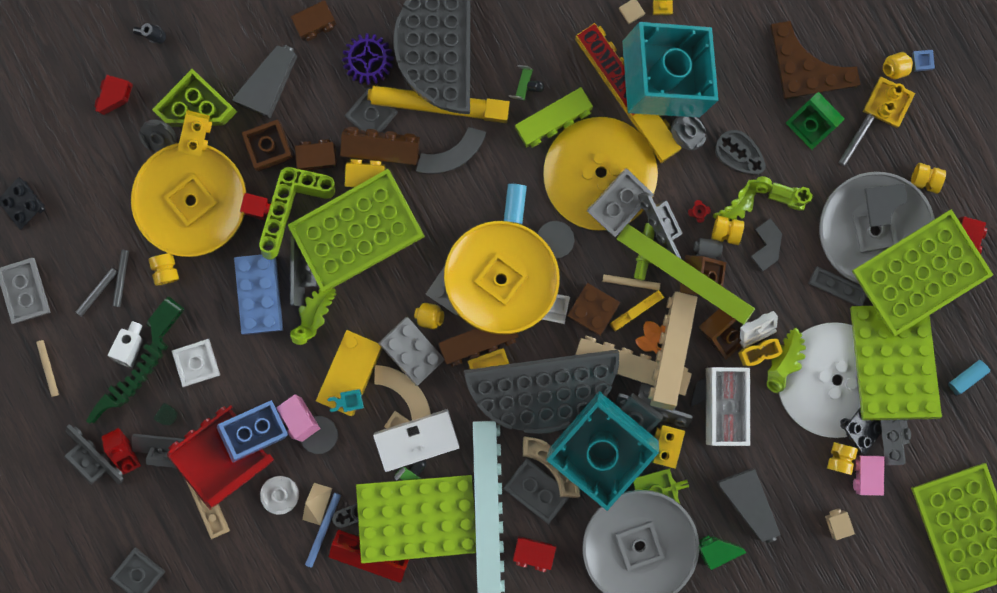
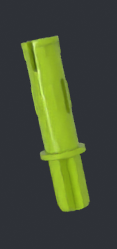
M646 223L643 234L654 240L655 231L649 223ZM638 255L634 278L645 280L648 263L651 262Z

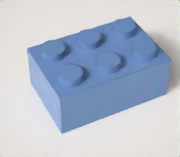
M272 400L226 420L216 427L232 462L279 442L288 436Z

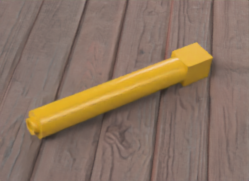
M373 86L372 89L368 90L367 100L371 101V105L484 119V121L507 123L510 101L470 98V114H459L430 104L412 90Z

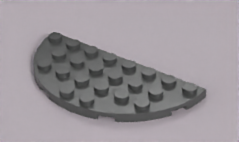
M406 0L399 17H397L394 28V51L398 67L404 79L421 98L430 104L449 112L470 114V0Z
M617 349L464 370L465 380L477 406L496 423L508 429L522 430L524 433H549L567 428L599 391L607 397L612 389L611 385L615 375L618 372L619 351Z

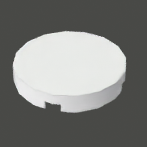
M274 476L268 479L260 491V501L263 507L276 515L291 511L299 499V490L295 482L285 476Z

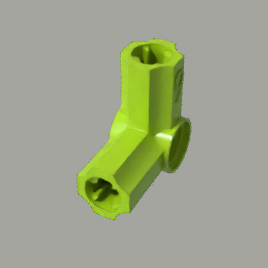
M773 183L768 199L787 204L789 208L804 211L805 205L811 201L813 195L810 193V189L806 187L790 188Z

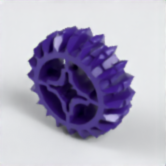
M368 33L365 34V39L358 35L359 41L356 42L352 38L353 45H346L349 51H343V54L348 56L342 58V61L347 63L343 67L345 70H349L347 72L348 76L353 75V81H357L360 78V84H363L364 80H366L367 85L371 84V80H374V83L377 84L378 77L381 80L385 79L383 73L386 75L390 74L386 68H393V65L389 62L393 61L394 57L388 56L393 53L392 49H387L389 44L388 42L383 43L382 37L377 40L376 34H373L371 39ZM364 46V51L354 57L356 51ZM371 46H375L378 49H380L383 53V56L373 54L371 52ZM368 53H369V56H370L371 59L369 60V63H368V66H367V63H366L365 59H367V56H368ZM382 62L379 69L372 72L373 66ZM353 63L363 65L365 67V73L359 72L357 69H355Z

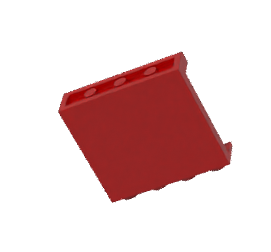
M231 405L228 408L224 406L215 413L217 416L213 419L207 418L200 424L201 428L197 431H194V429L189 431L184 436L186 439L182 442L176 441L168 447V458L209 510L270 465L274 460L270 454L267 455L261 449L238 461L232 462L216 428L218 424L236 416L232 411L233 407Z

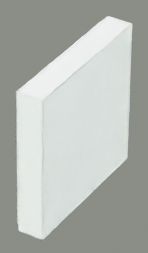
M209 339L172 350L182 387L220 376Z

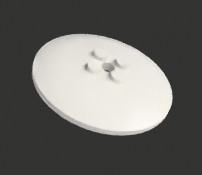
M845 323L816 325L801 333L802 337L800 338L805 340L801 345H805L806 349L800 351V353H803L806 357L798 361L802 368L786 377V387L783 391L779 392V396L790 417L807 431L824 437H847L846 431L840 426V421L844 418L851 420L860 408L852 325ZM836 374L842 378V382L838 386L832 382V378Z

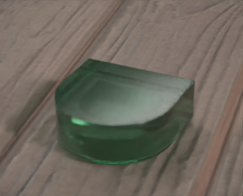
M164 402L153 419L162 425H172L177 420V411Z

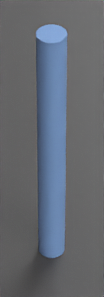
M334 492L305 563L308 567H313L341 495Z

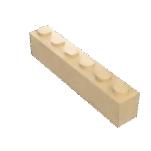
M675 291L673 296L668 298L666 308H669L668 315L665 314L663 326H666L665 333H661L659 340L662 348L661 351L658 350L656 355V362H659L658 368L654 369L652 380L655 381L654 388H650L648 398L651 399V406L672 411L677 406L697 296Z
M585 336V339L580 338L575 355L617 349H614V344L604 342L602 345L596 343L597 339ZM622 348L621 351L618 350L619 367L617 374L654 386L655 381L652 380L654 369L658 368L659 362L652 361V357L645 354H640V357L633 355V351ZM685 367L679 394L683 396L686 394L692 373L688 372V368Z

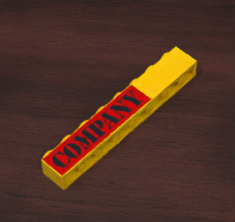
M595 23L576 35V42L636 129L647 140L659 162L663 163L679 152L681 146L674 140L670 132L671 127L665 119L662 120L659 115L628 113L624 59L618 57L614 44L611 41L608 42L604 37L606 33L601 26L598 27Z

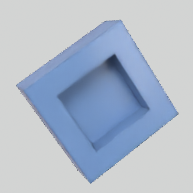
M933 50L912 52L914 72L935 69Z

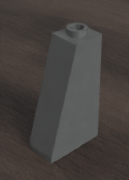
M277 45L238 91L232 101L239 106L271 118L297 59L294 49L283 45V47Z
M751 468L717 481L719 488L760 541L770 543L777 540L776 537L781 534L755 469Z

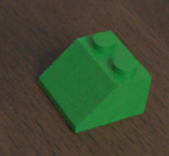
M817 92L786 124L812 150L837 128L845 118Z
M707 535L699 539V553L710 570L746 553L745 549L741 546L714 536L709 537Z

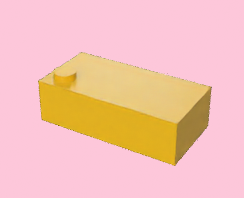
M346 330L316 402L330 408H335L336 402L328 401V398L337 397L340 399L341 392L360 389L361 395H363L383 348L377 342ZM340 407L337 411L354 416L356 410L344 412L343 407Z

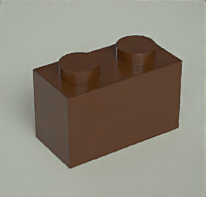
M325 0L291 16L303 41H310L316 38L317 34L329 32L337 25Z
M328 139L319 140L317 144H311L309 141L300 142V145L295 146L297 169L307 171L337 167L335 144Z

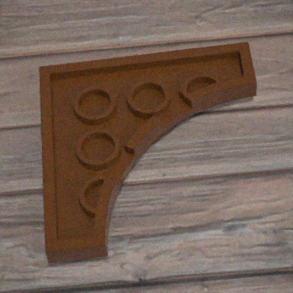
M791 21L771 24L784 99L861 85L857 66H833L812 56L798 41Z

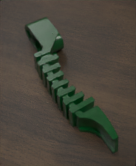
M167 297L159 305L146 323L151 328L152 343L150 345L146 344L143 347L151 354L143 353L140 356L146 361V364L144 362L136 364L141 369V371L132 370L131 374L136 378L126 376L124 382L119 381L117 386H110L108 388L118 400L110 393L108 395L104 394L88 416L86 422L89 424H94L107 409L121 407L123 404L130 401L129 397L136 394L135 390L142 387L141 383L148 379L146 376L154 371L152 368L157 366V360L164 356L162 350H167L169 346L163 342V337L184 311V308L171 297Z

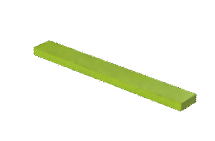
M627 224L617 237L618 241L743 325H745L754 312V307L631 225Z

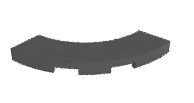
M468 127L462 140L452 149L439 154L421 153L416 172L440 174L462 166L477 153L485 139L486 132Z

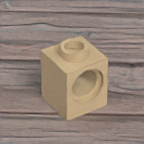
M839 508L830 511V515L825 516L833 539L839 540L855 534L848 512L841 511Z

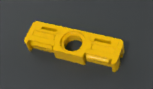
M659 290L609 323L615 332L662 300L664 296Z

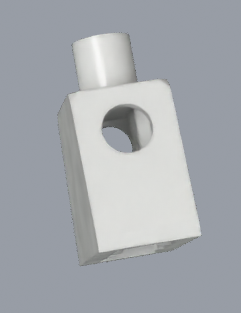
M132 321L128 331L121 328L108 353V357L118 364L133 369L143 344V339L139 335L142 325Z

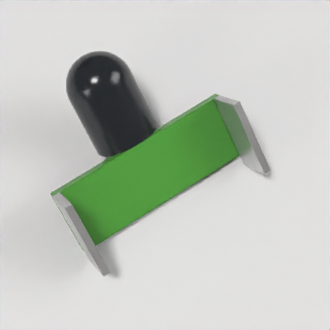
M517 65L523 71L516 96L509 95V97L516 100H524L527 89L530 92H542L545 87L544 83L530 80L533 69L528 66Z
M426 461L415 462L410 467V470L404 466L401 467L395 474V479H422L419 475L426 468Z

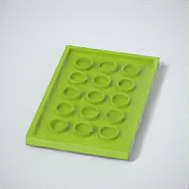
M389 169L288 224L323 293L425 237Z
M952 209L852 270V273L893 337L993 276V273Z
M852 306L850 312L862 420L940 419L942 413L930 315L893 337L874 306Z
M982 463L912 487L913 495L948 593H973L996 585L997 492L987 464Z
M472 475L356 484L361 563L476 553Z

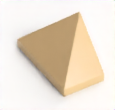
M317 483L313 484L305 503L302 520L317 525L322 524L333 488Z

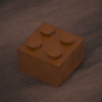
M278 119L241 132L254 169L258 172L294 159L282 124Z
M587 283L567 317L594 334L601 336L621 302Z

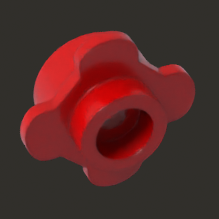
M696 200L693 208L688 210V215L690 217L693 216L698 223H702L705 216L710 214L711 209L702 204V201Z

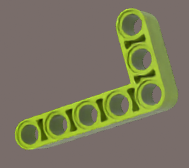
M286 167L281 170L259 243L261 254L265 259H274L279 253L296 192L329 199L335 194V183L332 177L292 167ZM287 177H293L291 181L285 180ZM306 181L312 182L310 185L303 184ZM324 185L331 186L329 189L322 188ZM282 194H288V197L281 198L280 196ZM277 211L284 212L282 215H275ZM273 228L279 229L276 233L269 232ZM266 246H273V249L270 251L264 250Z

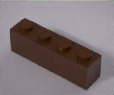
M348 127L347 129L344 128L341 135L340 156L416 165L419 157L420 137L410 133L399 135L393 131L381 133L374 129L364 131L358 130L356 127Z
M476 328L438 344L446 365L451 364L453 367L461 364V359L469 357L470 360L479 357V352L487 350V353L498 350V345L505 343V346L516 343L515 339L519 338L517 333L493 334Z

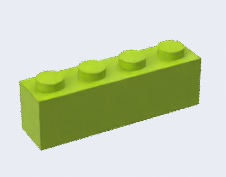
M582 87L519 122L515 125V129L526 148L530 145L533 148L541 143L542 138L546 136L551 138L558 133V129L562 127L566 129L573 125L575 119L579 117L583 119L589 116L593 106Z

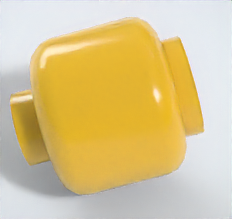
M899 52L885 59L883 71L891 79H899L911 73L913 61L906 53Z
M422 303L419 308H416L414 318L417 319V324L420 327L436 329L443 323L444 311L441 310L439 305Z

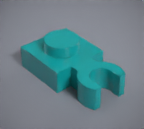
M360 389L341 392L340 399L337 397L327 399L328 401L336 402V407L331 408L330 412H335L340 407H343L344 412L364 408Z

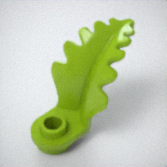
M761 176L756 180H748L746 186L739 191L738 198L731 202V206H727L724 210H720L719 213L713 214V218L716 219L717 215L729 218L730 221V219L737 220L738 215L743 219L745 211L751 212L753 209L755 194H764L772 190L771 179Z
M332 288L325 293L319 289V294L316 291L312 292L313 299L310 297L305 298L306 306L301 305L299 307L301 325L290 333L293 343L303 345L307 340L316 335L317 329L325 322L322 316L328 313L329 309L326 306L332 304L330 300L335 298L336 289Z
M797 328L790 330V333H787V338L783 339L785 345H781L783 353L771 359L772 366L768 370L767 387L774 393L785 389L786 377L793 372L799 371L802 365L798 361L806 357L803 353H800V351L806 349V346L801 345L805 340L800 338L802 334L799 333Z

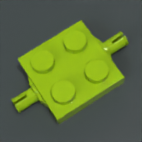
M670 468L639 476L633 482L635 490L659 492L674 499L679 504L678 490L689 488V484H686L688 483L687 479L677 483L674 481Z

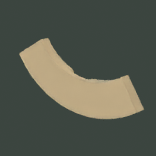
M375 365L374 384L389 387L400 394L410 409L412 420L431 415L424 393L419 386H415L407 375L391 367Z
M524 436L523 457H529L541 462L553 473L559 486L560 497L580 498V488L546 461L551 445L540 439Z

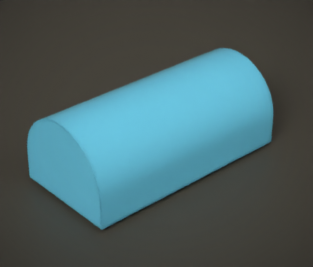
M508 184L504 221L522 225L527 186Z
M978 360L949 382L948 385L954 394L958 396L987 375L990 369L983 361Z

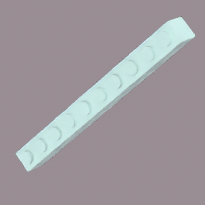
M473 421L477 593L505 592V580H501L500 573L504 572V561H500V553H504L503 541L499 539V533H503V522H499V514H503L502 502H498V494H502V483H498V475H501V463H497V456H501V444H497V436H500V425H496L495 421Z

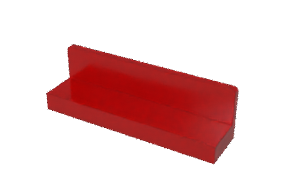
M341 530L337 531L329 553V558L399 583L402 582L409 559L361 563L359 537Z

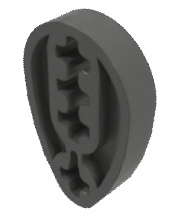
M730 130L723 133L717 140L715 145L716 156L728 168L746 175H759L765 170L766 165L762 153L754 141L744 132ZM728 138L731 146L736 144L738 146L736 149L739 152L745 151L744 156L746 158L742 157L739 159L736 151L731 153V147L728 145L724 147L722 139L726 140ZM751 162H753V163L759 162V163H760V165H759L760 170L757 169V170L754 171V170L752 169V168H753V164H752Z

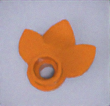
M646 321L644 324L645 336L635 340L638 347L645 352L654 351L657 354L658 350L661 351L658 343L661 333H665L666 326L661 325L659 327L655 322Z

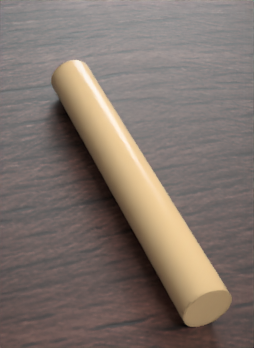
M603 275L602 282L660 290V283Z
M44 340L37 341L36 344L51 397L58 396L59 393Z

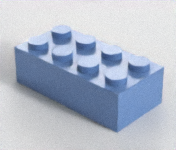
M262 255L234 257L241 334L249 335L283 331L276 257L271 260L265 259Z

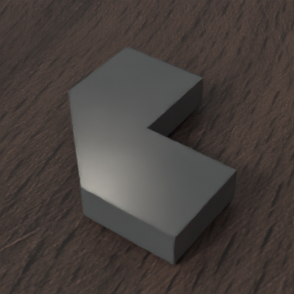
M771 218L755 229V232L764 242L765 246L753 254L751 258L762 272L779 259L782 233Z

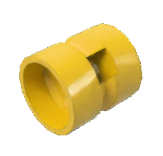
M918 163L913 171L911 183L917 188L923 189L926 187L927 191L938 194L944 184L946 170L936 167L931 169L929 165Z
M717 215L712 239L721 242L727 240V243L739 245L744 230V221L736 219L729 221V218Z
M167 253L148 259L151 270L155 271L152 276L156 286L179 280L177 269L173 268L175 265L173 254Z
M833 442L831 450L833 457L829 458L827 469L852 475L854 468L852 460L856 459L858 448Z

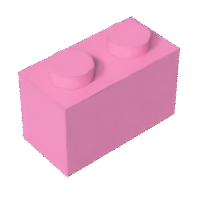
M293 395L276 407L282 423H286L289 428L287 432L293 440L296 439L303 442L321 429L302 397Z
M857 455L853 462L854 471H856L853 488L856 490V494L884 496V456Z

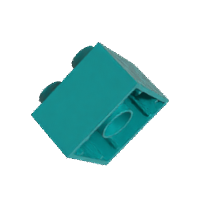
M639 22L622 41L628 113L701 117L719 101L712 27Z
M599 391L549 448L546 461L608 511L658 455L659 440Z

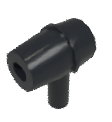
M145 23L141 28H133L134 34L142 35L152 43L162 44L166 40L165 31L157 25Z

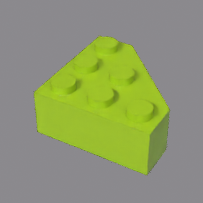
M193 69L152 109L171 127H183L186 110L210 115L209 121L212 122V126L225 125L237 113Z

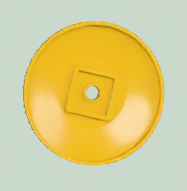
M608 117L583 119L563 130L550 146L544 163L543 177L545 189L554 208L566 220L585 229L604 231L606 229L587 212L588 208L625 168L654 194L658 176L656 158L644 136L629 124ZM597 168H604L606 176L603 178L598 177L595 172ZM641 208L631 221L636 219L644 210Z
M179 143L172 144L157 151L140 168L131 192L133 217L144 237L160 250L182 257L205 255L225 245L239 229L245 215L240 212L243 196L246 193L245 183L236 165L218 149L207 145L206 152L202 151L200 157L177 151ZM190 195L196 198V202L192 206H188L186 203V199Z
M493 221L470 229L455 242L445 263L444 285L452 307L467 323L488 333L513 334L531 328L549 312L556 300L559 289V268L551 248L537 233L513 222ZM503 275L506 278V283H497L496 276Z

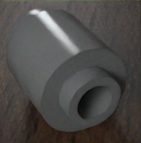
M699 238L698 241L694 242L693 252L696 253V256L712 259L720 258L723 244L718 242V240Z

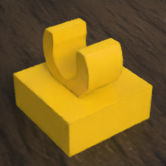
M653 0V15L673 14V0Z

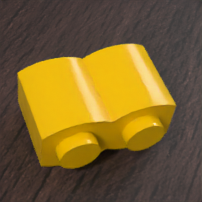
M768 339L756 346L743 348L738 354L743 366H754L761 363L764 359L778 357L783 351L778 339Z

